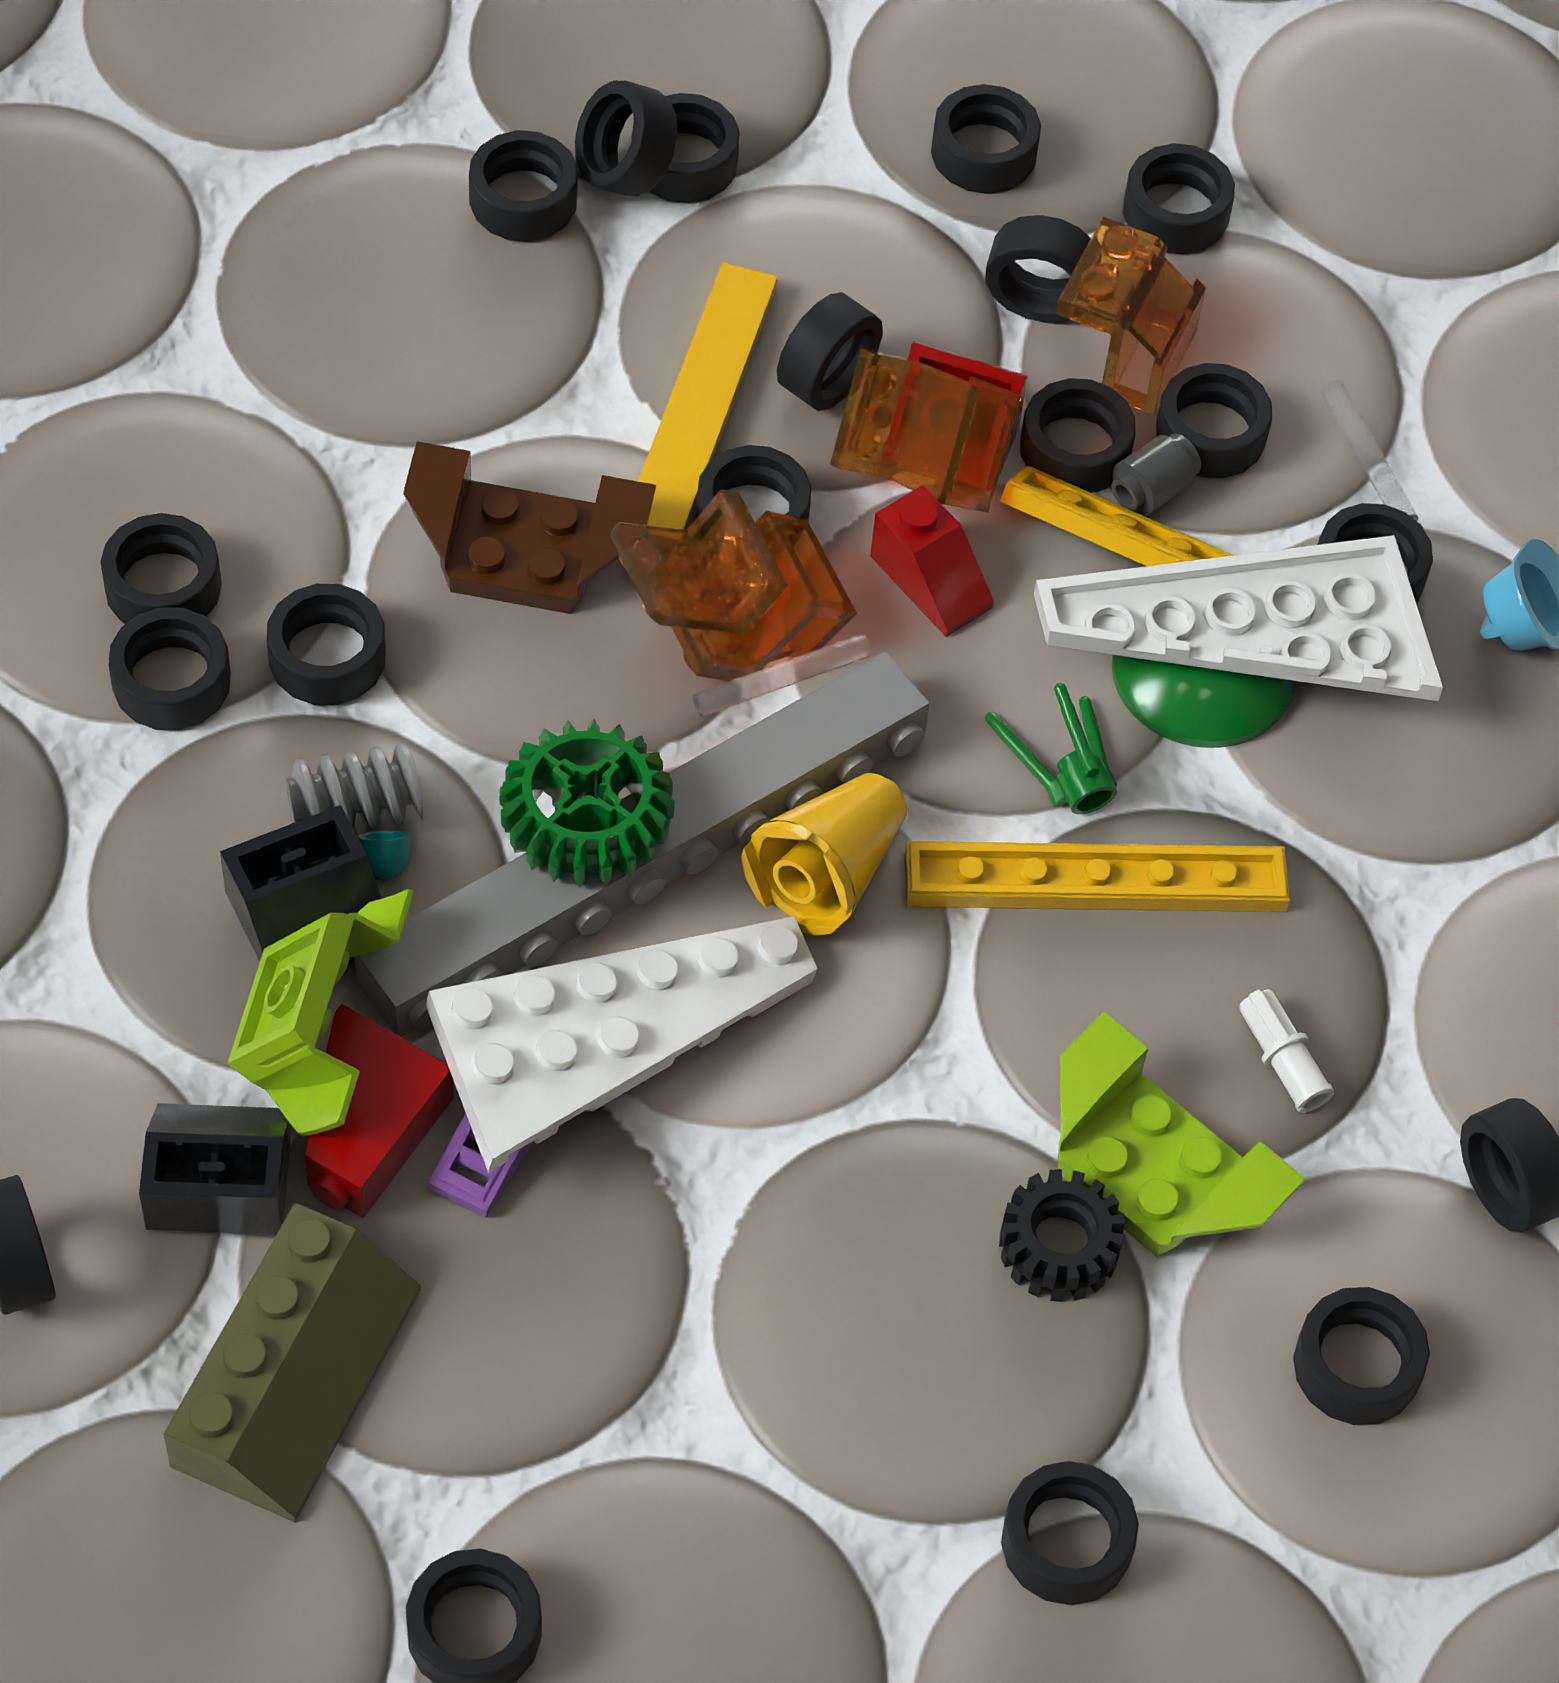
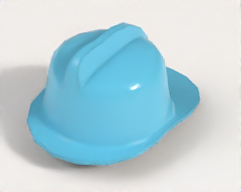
M1531 539L1522 546L1513 559L1512 564L1484 585L1483 601L1487 616L1483 621L1480 634L1484 639L1499 637L1506 646L1514 651H1525L1542 646L1556 650L1559 647V556L1544 541Z

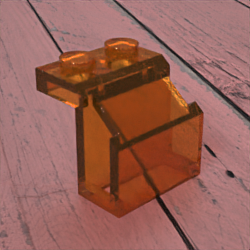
M1103 216L1058 299L1056 314L1111 335L1102 384L1114 389L1127 400L1129 406L1154 415L1169 380L1174 377L1197 332L1206 287L1197 278L1192 286L1166 259L1168 247L1159 237ZM1139 343L1155 358L1147 394L1118 384Z
M861 348L830 465L843 471L893 480L911 490L924 485L941 504L989 513L1022 396L984 379L970 376L968 382L921 361Z
M765 511L706 573L662 565L648 580L660 603L659 610L661 615L671 625L683 649V658L688 667L696 676L734 683L753 679L769 662L787 656H792L796 665L811 660L857 614L808 520L771 511Z

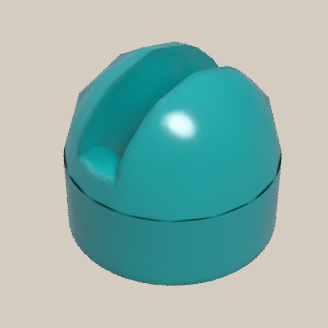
M375 831L358 836L367 854L374 876L382 879H392L401 875L409 865L411 846L410 834L408 832Z

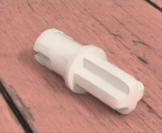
M1269 989L1257 990L1249 994L1240 1003L1239 1009L1265 1052L1261 1058L1265 1067L1275 1069L1293 1099L1298 1113H1307L1321 1107L1333 1097L1334 1089L1331 1084H1328L1307 1048L1309 1047L1310 1040L1306 1033H1297L1273 991Z

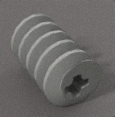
M404 742L396 744L393 759L390 763L379 746L370 749L367 766L362 765L354 750L346 751L341 770L336 768L328 754H322L319 758L316 774L311 773L303 758H296L291 778H286L292 823L339 805L342 806L353 828L356 814L360 812L365 816L371 829L378 828L381 811L385 808H388L397 825L404 824L407 805L413 804L421 820H423L416 764L409 748Z

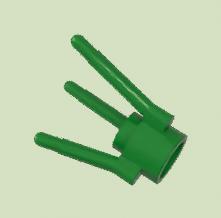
M1057 683L1054 687L1061 707L1060 710L1075 747V751L1065 755L1058 762L1059 773L1056 779L995 712H988L985 715V720L1001 740L1044 786L1054 807H1060L1068 802L1072 813L1077 815L1087 814L1104 807L1116 797L1117 783L1108 766L1098 723L1089 697L1083 696L1079 699L1085 729L1084 733L1067 687L1063 683Z

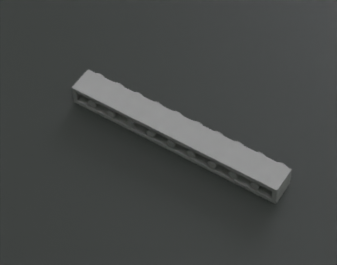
M884 651L670 771V777L673 781L672 799L675 801L674 817L669 823V835L665 840V844H656V854L652 858L651 863L636 859V870L633 871L631 878L620 870L614 869L612 870V878L607 886L600 880L598 874H587V878L581 887L574 880V873L564 872L554 882L548 873V863L531 870L529 863L526 861V853L407 919L398 943L373 953L354 957L356 983L396 1035L402 1037L415 1029H428L433 1026L426 1008V1001L430 990L509 975L526 965L528 967L538 966L547 961L561 945L580 934L582 936H589L598 932L610 921L612 916L633 904L644 905L652 901L662 892L666 885L687 873L689 875L701 873L716 860L718 855L739 843L747 845L753 832L763 823L862 774L869 773L875 765L893 755L901 757L910 753L925 737L930 703L890 655ZM629 794L622 798V807L632 814L638 803L634 796Z

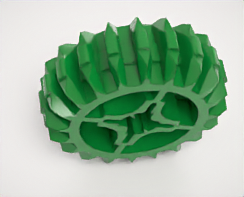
M593 719L587 727V731H576V728L568 720L563 727V735L556 736L543 728L539 736V746L523 742L522 748L519 750V760H509V765L505 770V781L499 791V803L503 806V809H501V825L505 832L510 833V844L514 849V853L526 852V861L529 863L531 870L548 863V873L554 882L564 872L574 873V880L581 887L587 878V874H598L600 880L607 886L612 878V870L618 869L631 878L633 871L636 870V859L651 863L652 858L656 854V844H665V840L669 835V823L674 817L673 781L670 773L663 771V761L660 758V753H647V744L644 742L642 735L626 742L625 732L620 724L610 733L600 732L599 725ZM624 787L631 792L638 803L632 814L622 807V799L619 798V792ZM543 792L552 797V805L555 807V812L549 818L541 812L536 804L537 799Z

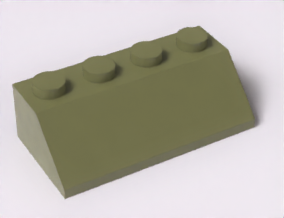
M294 1203L163 1433L170 1467L292 1522H296L421 1291L420 1284L358 1229L303 1205Z

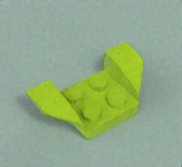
M410 888L398 894L369 902L358 913L331 912L266 947L263 951L227 1064L251 1083L266 1090L288 1122L302 1137L344 1125L360 1070L315 1048V1045L329 1026L332 1012L328 1008V1003L334 984L339 981L345 972L349 958L373 953L399 942L414 891Z
M1103 1011L1060 1054V1140L1057 1169H1062V1177L1071 1182L1073 1170L1085 1173L1082 1185L1090 1188L1095 1179L1103 1183L1105 1188L1102 1198L1105 1199L1114 1194L1119 1201L1117 1214L1124 1213V1230L1156 1257L1179 1246L1188 1237L1262 1227L1305 1182L1306 1178L1261 1141L1244 1157L1240 1156L1142 1074L1148 1047Z

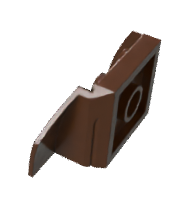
M417 441L403 495L440 556V566L450 592L570 614L585 593L587 582L644 540L656 485L602 475L595 503L471 480V451Z

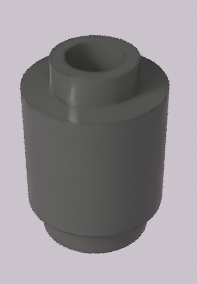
M1181 434L1159 435L1113 467L1112 492L1122 507L1140 515H1149L1193 484L1195 475L1201 470L1199 454L1194 445Z

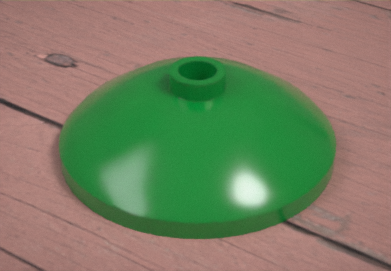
M1119 655L1112 656V674L1116 690L1132 715L1158 735L1171 741L1194 747H1228L1245 743L1260 736L1270 729L1284 714L1295 687V681Z

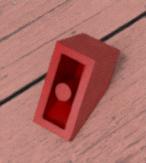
M924 485L875 513L870 557L945 637L993 608V597L962 525Z

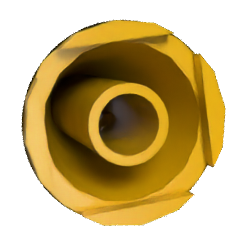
M865 773L760 825L751 835L750 842L743 848L741 856L745 878L756 899L766 909L774 903L786 915L788 914L789 917L795 916L802 933L812 936L832 934L852 915L906 819L907 806L900 788L893 781L879 774Z

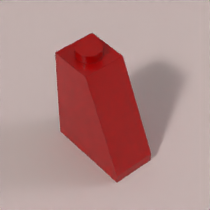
M342 1003L334 1013L326 1053L360 1070L344 1125L309 1135L305 1150V1164L308 1186L319 1201L335 1210H342L345 1207L364 1218L454 1099L453 1077L448 1064Z

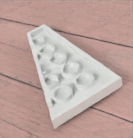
M1394 535L1036 580L1034 598L1047 645L1432 701H1439L1443 690Z
M795 916L430 990L426 1001V1008L489 1173L506 1163L509 1155L532 1141L536 1144L557 1133L559 1125L585 1110L595 1111L673 1065L675 1057L696 1045L700 1048L719 1038L723 1029L745 1016L753 1018L811 984L816 974L817 966Z

